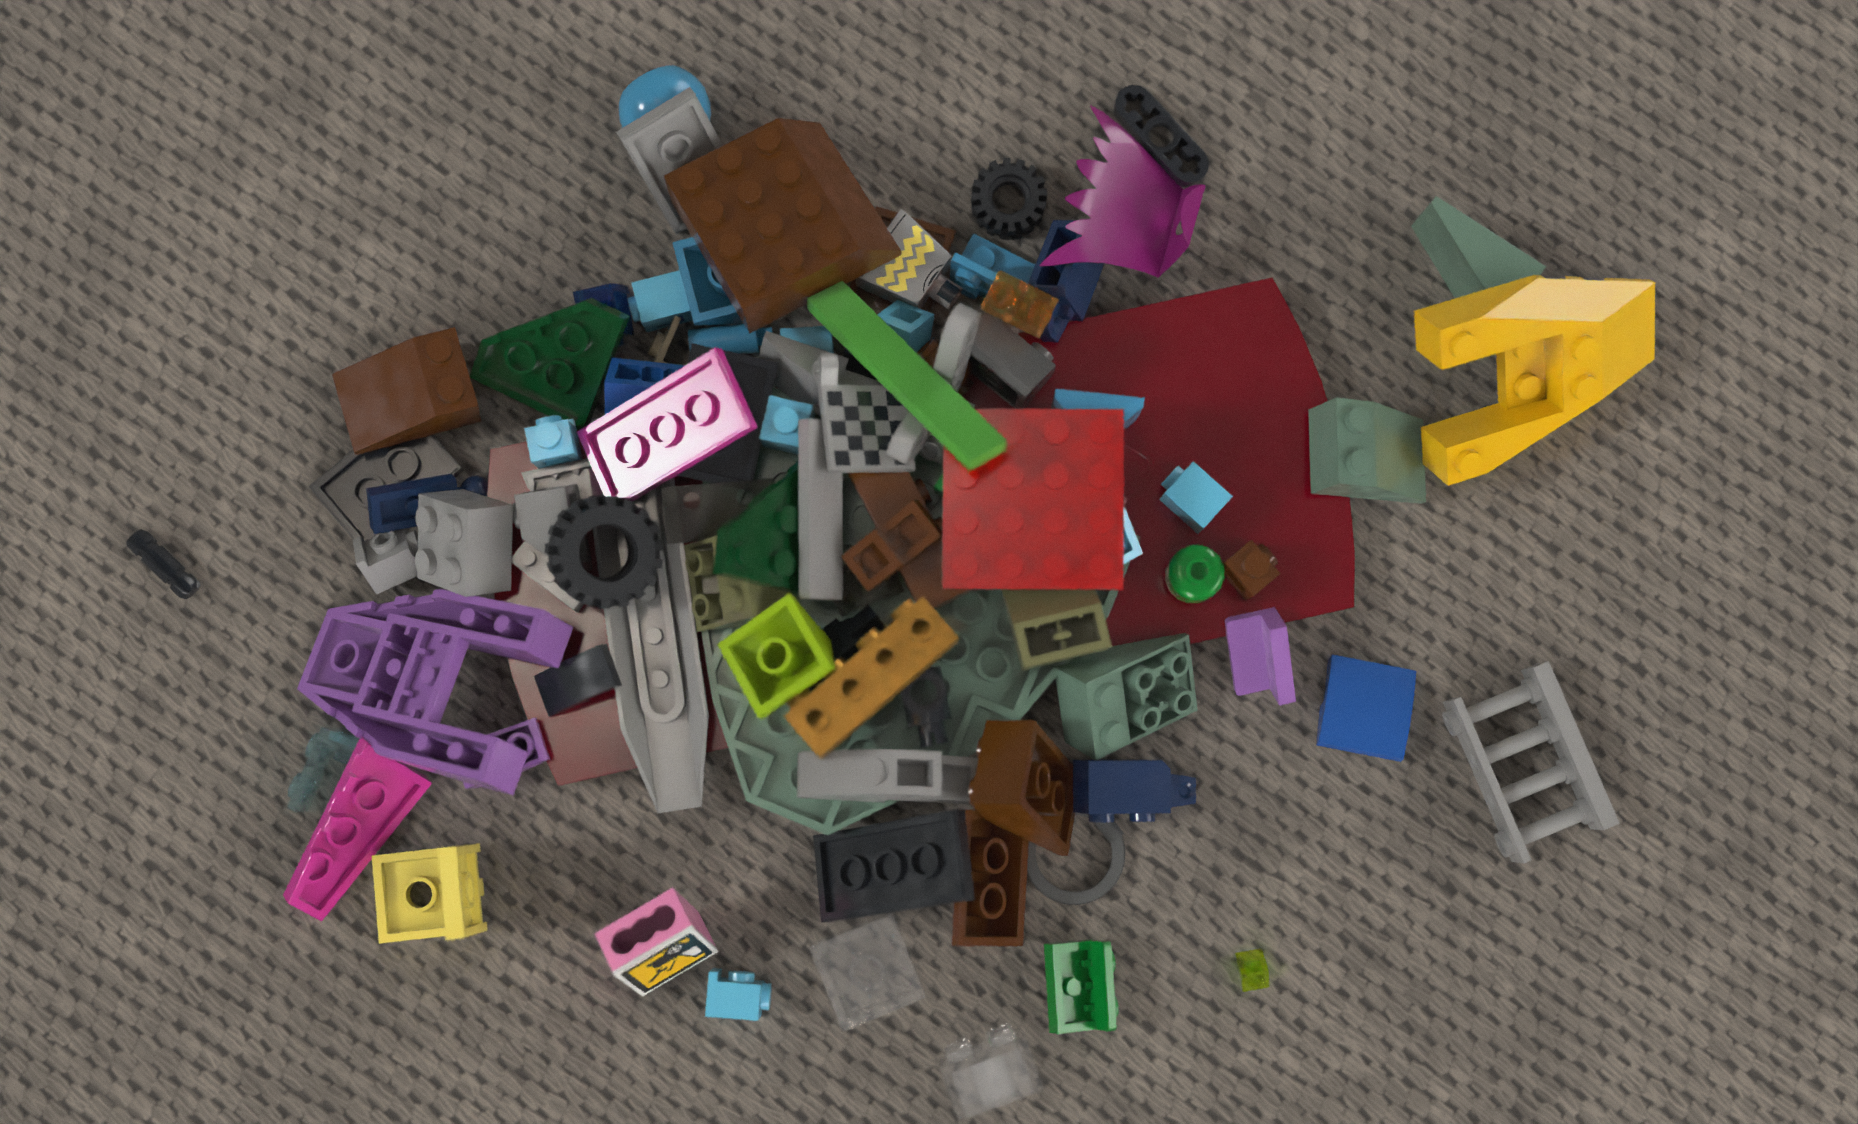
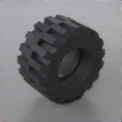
M602 495L589 496V498L583 500L579 499L571 503L572 506L567 510L563 509L556 516L558 520L555 525H551L547 533L550 534L549 542L545 543V553L548 554L549 562H546L549 572L553 574L555 583L567 595L588 606L610 609L611 606L623 607L629 605L628 601L634 598L639 600L646 594L644 589L648 585L653 587L658 579L654 577L657 568L662 569L663 559H660V550H664L663 540H660L657 532L660 530L656 522H652L649 519V513L627 499ZM599 525H611L623 532L628 542L629 551L624 566L616 574L607 578L595 577L589 574L582 567L579 559V547L583 537L589 530Z

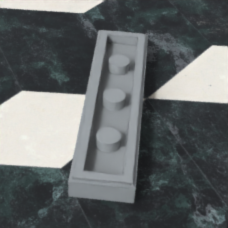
M801 419L798 420L799 599L843 600V559L841 557L843 555L842 473H828L822 420Z

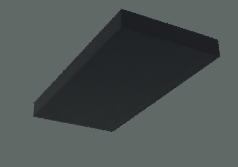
M963 809L948 810L845 829L830 835H813L821 923L975 900L966 816Z

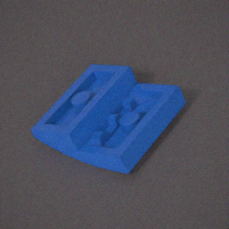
M1332 654L1327 664L1325 695L1319 710L1316 745L1401 762L1404 759L1412 716L1416 671Z

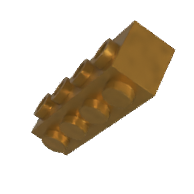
M924 597L920 598L916 603L911 598L903 602L890 615L894 620L893 623L881 633L877 628L868 632L856 644L860 650L847 662L842 657L834 662L835 669L823 677L825 679L823 683L812 692L809 688H806L786 704L791 710L784 715V718L820 759H824L959 642V637Z

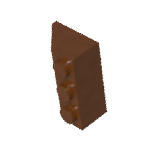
M963 809L966 816L975 900L954 903L952 945L1023 946L1029 841L987 821L977 810Z

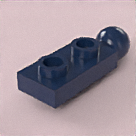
M451 473L366 488L370 528L374 534L417 527L415 516L418 509L419 493L465 489L487 497L488 479L480 475H473L466 478L461 486L457 487V480Z

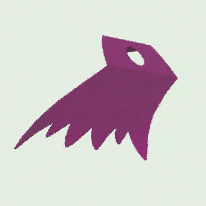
M1090 105L1092 112L1110 141L1109 143L1098 137H1093L1095 145L1107 163L1091 159L1077 160L1076 164L1079 170L1096 189L1080 190L1065 197L1069 204L1084 212L1090 219H1079L1067 224L1066 229L1078 233L1082 237L1074 239L1054 251L1040 266L1085 262L1105 263L1138 270L1159 278L1189 247L1206 185L1197 184L1182 189L1124 128L1103 111ZM1181 221L1183 233L1176 235V229Z

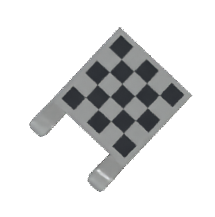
M833 353L820 354L819 360H816L812 365V371L819 393L828 473L913 472L915 470L914 459L907 466L887 456L890 441L898 426L907 415L908 409L883 385H838V357Z

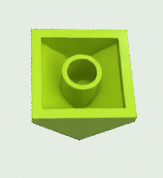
M790 593L717 644L754 712L761 720L835 669L831 640Z

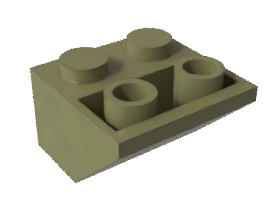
M717 536L684 546L696 632L745 625L790 592L714 575L713 566Z
M1001 590L1021 671L1106 651L1112 647L1103 609L1096 590Z

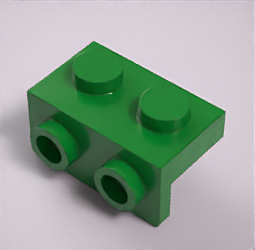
M1086 939L1044 944L1049 1033L1064 1034L1089 1030L1116 1031V1017L1118 1016L1119 1005L1114 989L1113 973L1116 968V959L1112 951L1111 942Z

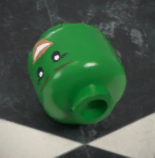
M1189 545L1180 549L1169 560L1165 569V582L1169 591L1178 600L1186 603H1201L1210 599L1221 589L1225 579V567L1220 556L1213 549L1203 545Z

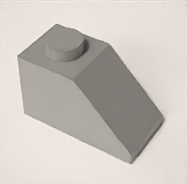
M578 484L527 491L514 495V525L517 529H520L522 539L546 557H548V554L545 553V543L549 542L550 534L547 533L550 526L555 525L558 520L556 516L563 509L567 510L572 506L571 503L580 499ZM585 534L579 547V559L582 567L589 571L593 567L587 534Z

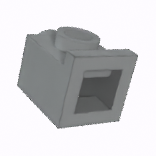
M406 528L379 533L366 542L363 541L361 536L353 539L356 565L376 595L417 577L415 555L418 551V533L415 530L409 533Z

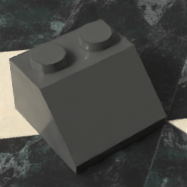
M988 311L980 318L969 358L974 363L972 374L1015 409H1025L1054 374L1056 365L1051 362L1053 356L1039 343L1033 342L1030 345L1018 335L1020 329L1006 316L1000 315L997 318Z

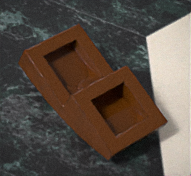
M916 499L911 501L880 528L872 530L841 557L869 592L943 536V531L920 501Z

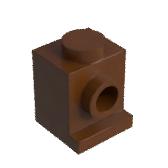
M1252 540L1223 562L1225 578L1245 601L1257 594L1280 574L1274 567L1278 564V561L1272 552L1262 543L1257 546Z

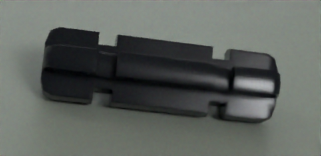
M139 529L129 537L126 542L127 547L136 556L142 557L141 561L165 584L168 583L170 589L179 598L187 600L199 590L200 582L191 573L184 572L186 568L162 545L159 546L157 540L148 531Z

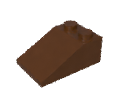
M455 327L413 337L332 374L355 455L482 422Z
M986 720L983 736L979 738L977 743L978 762L975 777L969 783L970 804L987 821L1059 856H1068L1075 812H1073L1072 763L1035 720Z

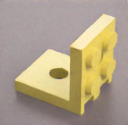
M480 843L373 855L372 866L379 944L445 936L446 940L461 939L487 931V922H483L481 896H484L483 878H479L477 852H481ZM419 881L428 884L432 891V898L424 907L415 905L410 897L412 886Z

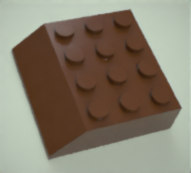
M777 118L663 176L675 209L749 333L806 305L807 298L841 281L847 284L902 255L901 249L820 122Z

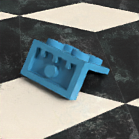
M973 233L962 255L955 253L951 259L950 280L963 288L961 291L962 295L971 299H976L979 295L993 302L991 307L1001 315L1014 318L1016 314L1025 318L1033 302L1031 299L1032 291L1028 289V282L1035 264Z

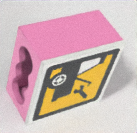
M674 888L669 889L594 933L614 976L642 997L719 952L699 912Z

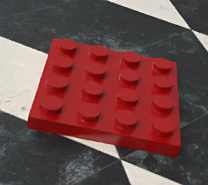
M975 409L1007 440L1006 450L969 471L943 445L942 589L1123 590L1124 409Z

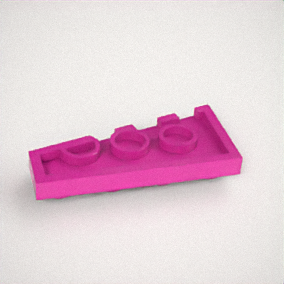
M363 737L359 739L283 894L287 903L322 922L371 861L372 856L379 851L430 787L432 782L428 777L408 764L378 755L373 751L371 744Z

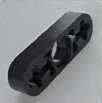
M1129 85L1121 89L1117 94L1114 104V114L1120 124L1179 186L1187 188L1200 184L1204 180L1209 168V160L1205 152L1147 89L1139 85ZM1127 98L1131 102H1135L1137 99L1142 101L1140 112L1146 119L1149 118L1151 113L1155 115L1146 123L1144 129L1141 130L1138 127L1142 124L1143 118L1137 111L1133 110L1129 113L1125 111ZM1155 127H1165L1171 132L1173 140L1169 145L1159 147L1151 142L1149 132ZM1179 143L1184 146L1181 148L1179 155L1186 162H1191L1194 159L1198 163L1195 169L1196 175L1190 171L1185 174L1180 171L1183 163L1176 154L1173 155L1171 160L1167 159V156L1176 150Z

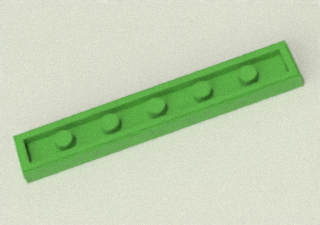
M843 281L807 298V310L969 471L1006 450L1007 440Z

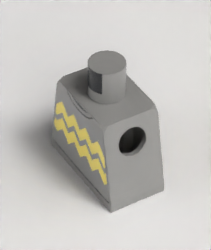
M900 209L887 229L901 249L902 255L856 278V285L892 303L899 300L921 309L930 297L949 310L963 289L944 276L951 266V255L911 216Z

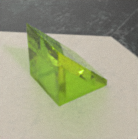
M1262 948L1235 953L1242 992L1268 988L1269 969Z

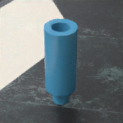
M743 323L688 330L689 349H691V344L694 343L738 354L759 353V346L762 345L766 331L773 333L772 327L760 328L749 333Z

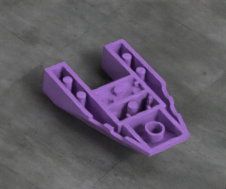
M444 589L434 590L431 595L414 597L410 594L398 596L392 602L377 604L374 601L330 608L326 613L297 690L328 715L335 717L345 725L346 729L360 739L363 737L371 744L373 751L380 756L472 785L514 795L528 752L498 737L440 724L467 649L559 669L573 627L543 609L479 596L465 597Z

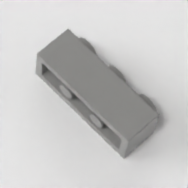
M524 541L512 556V563L571 609L579 612L584 604L567 595L555 583V578L549 572L546 562H549L548 557Z

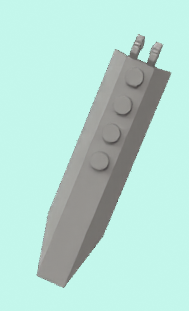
M585 469L588 498L594 495L604 496L593 469ZM673 477L633 501L634 505L643 508L650 514L648 516L652 522H656L660 530L657 532L660 540H663L664 550H660V559H663L662 569L657 568L654 575L658 579L653 587L648 585L644 589L646 594L639 600L634 598L628 601L629 605L623 607L611 606L610 609H604L609 650L622 686L615 688L620 729L657 813L702 807L709 719L695 618L692 612L689 577L685 564L686 556L675 479ZM595 526L592 529L599 577L607 578L616 574L624 566L628 557V542L623 532L614 526Z

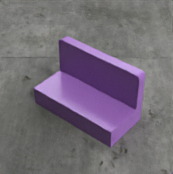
M1272 607L1226 618L1225 629L1233 687L1236 694L1241 696L1270 689L1279 705L1296 702L1287 626L1276 608Z

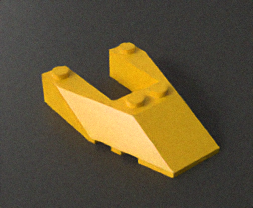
M1531 275L1415 310L1416 351L1441 370L1496 354L1498 403L1422 426L1423 465L1448 486L1487 474L1604 399L1655 359V282L1650 279L1604 278V280H1585L1574 276H1566V279L1544 278L1541 275Z

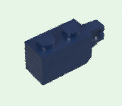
M1075 220L1052 221L1028 282V289L1032 291L1031 299L1036 305L1034 313L1036 318L1033 329L1040 335V339L1043 342L1058 343L1069 320L1083 321L1105 264L1085 262L1040 266L1054 251L1068 242L1082 237V235L1065 228L1067 224Z
M1073 760V812L1088 814V822H1115V814H1129V821L1155 822V813H1171L1172 807L1196 803V778L1171 774V769L1162 760Z

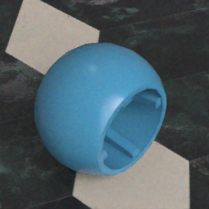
M674 65L662 66L641 75L624 89L620 96L618 107L619 120L623 128L689 87L696 94L710 120V100L698 78L686 69Z

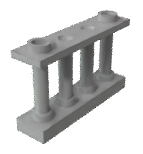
M1549 661L1522 669L1521 672L1524 679L1521 680L1520 686L1467 708L1462 697L1452 698L1443 702L1446 709L1442 713L1445 726L1452 736L1457 735L1498 829V832L1494 834L1498 849L1505 858L1510 857L1511 862L1526 863L1532 860L1525 845L1577 823L1588 824L1592 830H1606L1620 824ZM1527 701L1531 704H1536L1542 718L1538 721V726L1483 748L1474 728V723ZM1545 741L1548 744L1553 743L1559 760L1556 761V766L1500 788L1490 764ZM1563 781L1566 784H1571L1577 798L1573 802L1574 806L1518 829L1508 804Z

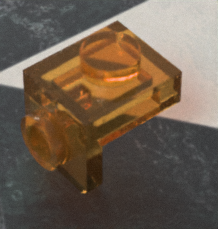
M999 271L981 305V309L1040 339L1046 325L1051 320L1052 313L1059 299L1006 272Z

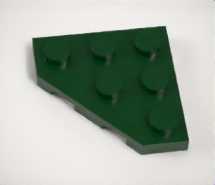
M592 297L482 339L469 376L548 416L558 415L561 416L562 420L574 419L576 429H583L590 424L604 387L611 359L615 357L630 316Z
M798 461L787 469L788 474L776 484H770L747 504L748 508L737 518L729 519L718 529L713 566L714 575L799 595Z

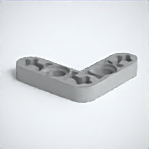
M961 303L957 304L947 320L933 368L956 392H958L966 372L981 316L980 312ZM910 411L895 431L887 450V456L907 466L913 461L931 434Z

